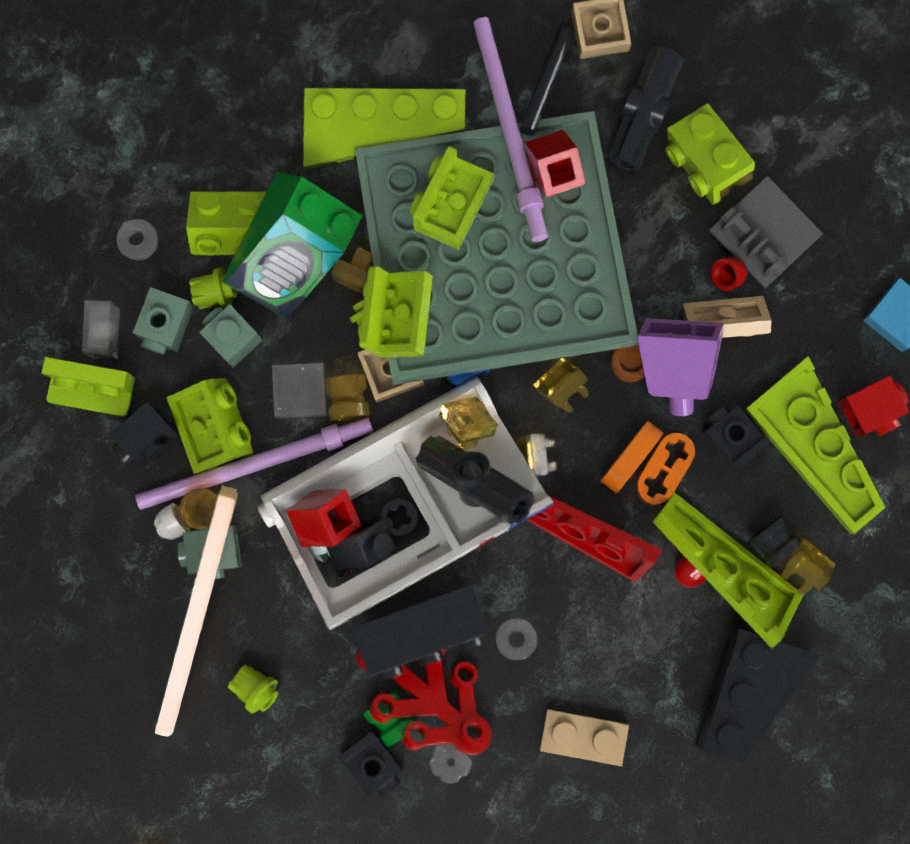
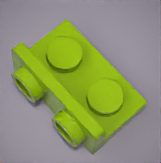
M45 357L42 374L51 378L47 402L121 417L128 416L135 383L134 376L124 371Z
M226 378L203 380L166 397L194 474L210 470L235 458L253 454L250 432L243 423L236 405V393Z

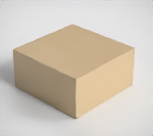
M591 0L573 3L571 12L580 59L629 51L631 39L624 0Z
M367 350L358 352L376 403L424 385L423 380L393 385L388 358H380Z

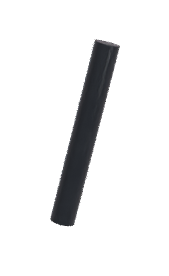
M568 27L559 28L519 128L525 135L533 136L546 107L574 36L573 30Z

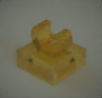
M358 247L351 264L338 259L331 273L333 280L364 294L363 289L368 278V270L373 263L372 253Z
M561 358L533 384L542 397L568 413L573 411L572 406L569 405L567 400L572 394L577 392L584 398L589 396L587 388L583 386L588 379L578 367L564 358Z
M477 396L442 404L438 415L447 427L449 437L453 436L459 444L458 447L463 450L475 448L480 439L493 437L498 426Z
M531 434L513 439L536 477L549 475L548 471L558 468L556 462H547L546 448L555 447V441L545 440L544 434Z
M805 538L801 540L802 543L791 553L781 577L786 581L794 573L801 575L805 579L798 590L801 595L809 592L812 586L820 591L830 581L836 565Z

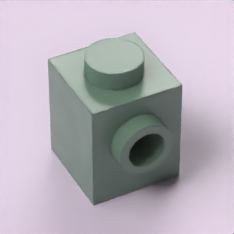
M150 287L133 334L143 340L141 347L161 355H164L166 349L178 352L194 306L188 300Z
M230 304L225 309L221 307L214 309L203 320L202 324L205 327L199 332L233 368L263 341L258 333Z
M231 525L228 528L215 579L225 578L224 570L242 567L236 526ZM210 529L183 532L184 542L178 543V557L181 567L187 566L188 574H198Z

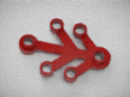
M358 648L356 651V661L367 672ZM441 660L424 666L427 684L404 665H401L404 673L392 678L415 699L395 700L391 695L381 694L370 705L371 717L380 723L388 722L392 718L437 716L447 725V727L428 728L419 721L410 723L402 733L403 744L410 750H419L426 745L453 744L458 751L464 754L477 755L483 752L491 742L492 731L490 725L476 711L473 684L478 678V672L476 667L469 662L457 664L450 673V681L457 688L459 712L447 702ZM459 670L467 672L469 675L468 682L460 679L458 675ZM380 702L387 704L390 713L382 714L378 710L377 704ZM467 727H472L476 730L478 734L477 739H473L467 734ZM410 730L418 731L422 736V741H414L410 736Z

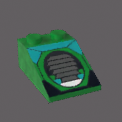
M276 172L222 283L288 319L344 254L362 215L305 178Z

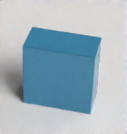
M899 278L892 283L863 321L901 352L910 348V285Z

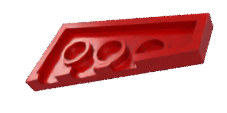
M550 497L553 502L551 507L527 519L530 523L633 582L638 581L655 564L662 551L660 548Z

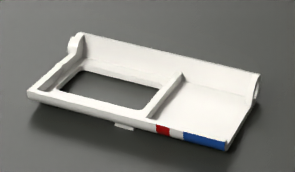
M477 376L261 495L263 503L257 506L263 520L268 528L276 525L330 630L518 525V523L512 525L506 523L483 507L465 505L460 499L459 492L419 468L416 457L421 449V444L429 436L437 437L440 435L466 452L483 453L489 459L492 468L533 492L535 501L531 506L529 515L522 522L553 505L552 500L542 488L499 418L487 391ZM393 477H400L430 528L429 535L335 588L328 587L309 548L301 547L286 510L313 490L346 489L350 499L353 500Z

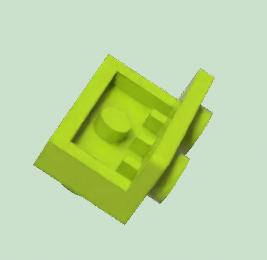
M708 103L667 128L668 146L666 147V152L670 160L677 168L684 167L690 175L688 179L693 190L699 197L705 195L712 205L721 201V190L755 170L754 160Z
M448 146L443 157L437 155L428 173V178L431 181L425 192L419 191L416 194L410 208V214L413 215L415 231L459 250L494 182V173L458 158L457 149Z
M190 192L186 229L191 254L207 256L235 255L266 192Z
M370 266L368 278L363 289L365 302L363 318L358 329L360 346L380 358L424 356L433 276L426 271L388 273L379 266Z

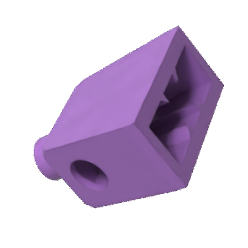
M646 318L638 334V344L648 392L652 396L669 397V412L676 416L690 415L694 412V399L704 400L708 398L715 376L724 323Z

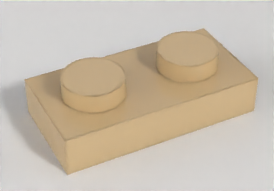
M763 296L683 303L682 317L684 321L724 323L722 338L735 336L749 337L756 334L771 333V317Z
M546 709L539 750L622 766L629 725Z

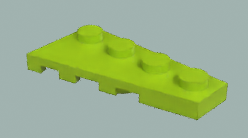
M304 88V171L319 168V165L353 160L356 157L355 149L465 132V89Z
M808 356L744 409V411L852 535L879 514L885 506L862 461L858 459L844 425L840 424L830 404L832 402L825 388H822L814 372L815 368Z
M674 492L664 503L653 523L760 637L773 648L782 640L804 594Z

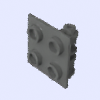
M768 176L735 207H732L724 214L721 220L709 230L734 257L743 260L747 266V271L764 289L823 235L816 225Z

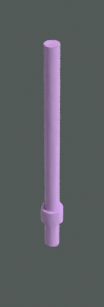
M481 17L476 19L473 24L519 193L516 195L520 212L526 216L532 241H542L548 238L541 212L544 203L540 189L535 188L489 19Z
M369 417L339 427L337 424L321 428V433L135 494L136 502L139 509L142 510L325 448L329 452L344 447L343 442L373 433V428Z

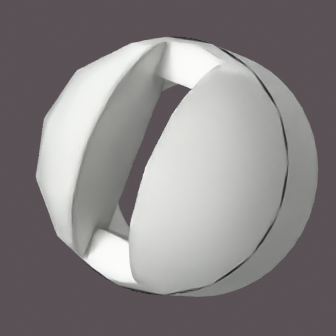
M174 503L163 508L155 517L154 525L157 528V533L162 538L173 540L181 537L183 532L190 531V525L186 516Z

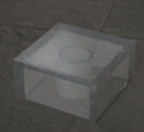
M85 300L82 352L92 359L118 358L120 309L111 301Z
M324 363L272 366L274 417L276 419L327 416Z

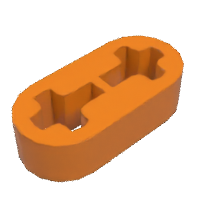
M647 420L600 481L617 494L653 449L664 432Z
M672 433L665 436L658 443L635 484L636 493L644 503L659 505L666 502L673 495L695 456V446L688 436L681 433ZM677 442H681L683 444L681 451L686 455L685 459H676L670 468L665 466L664 464L670 454L665 449L666 444L673 446ZM661 470L666 473L661 482V487L665 489L663 495L657 493L650 497L647 495L649 487L644 484L645 479H655Z

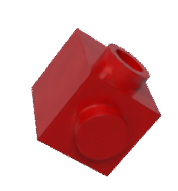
M563 129L524 142L533 178L546 197L586 184L577 146Z
M891 376L838 401L856 438L873 430H876L878 436H881L901 426L898 418L909 413L905 405L908 403L907 394L899 382H893Z
M346 489L313 490L286 510L301 547H334L362 526Z

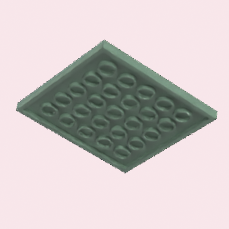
M594 111L541 119L533 136L525 135L519 130L534 186L540 189L544 203L541 212L548 238L538 242L532 241L526 216L520 212L516 195L519 193L501 126L355 149L373 265L379 266L388 273L426 271L433 276L424 356L388 357L393 385L638 345L635 318ZM563 129L577 146L586 184L546 197L533 178L524 142ZM448 146L457 149L458 158L494 173V182L459 250L415 231L413 215L410 214V208L416 194L419 191L425 192L431 181L428 178V173L437 155L443 157Z

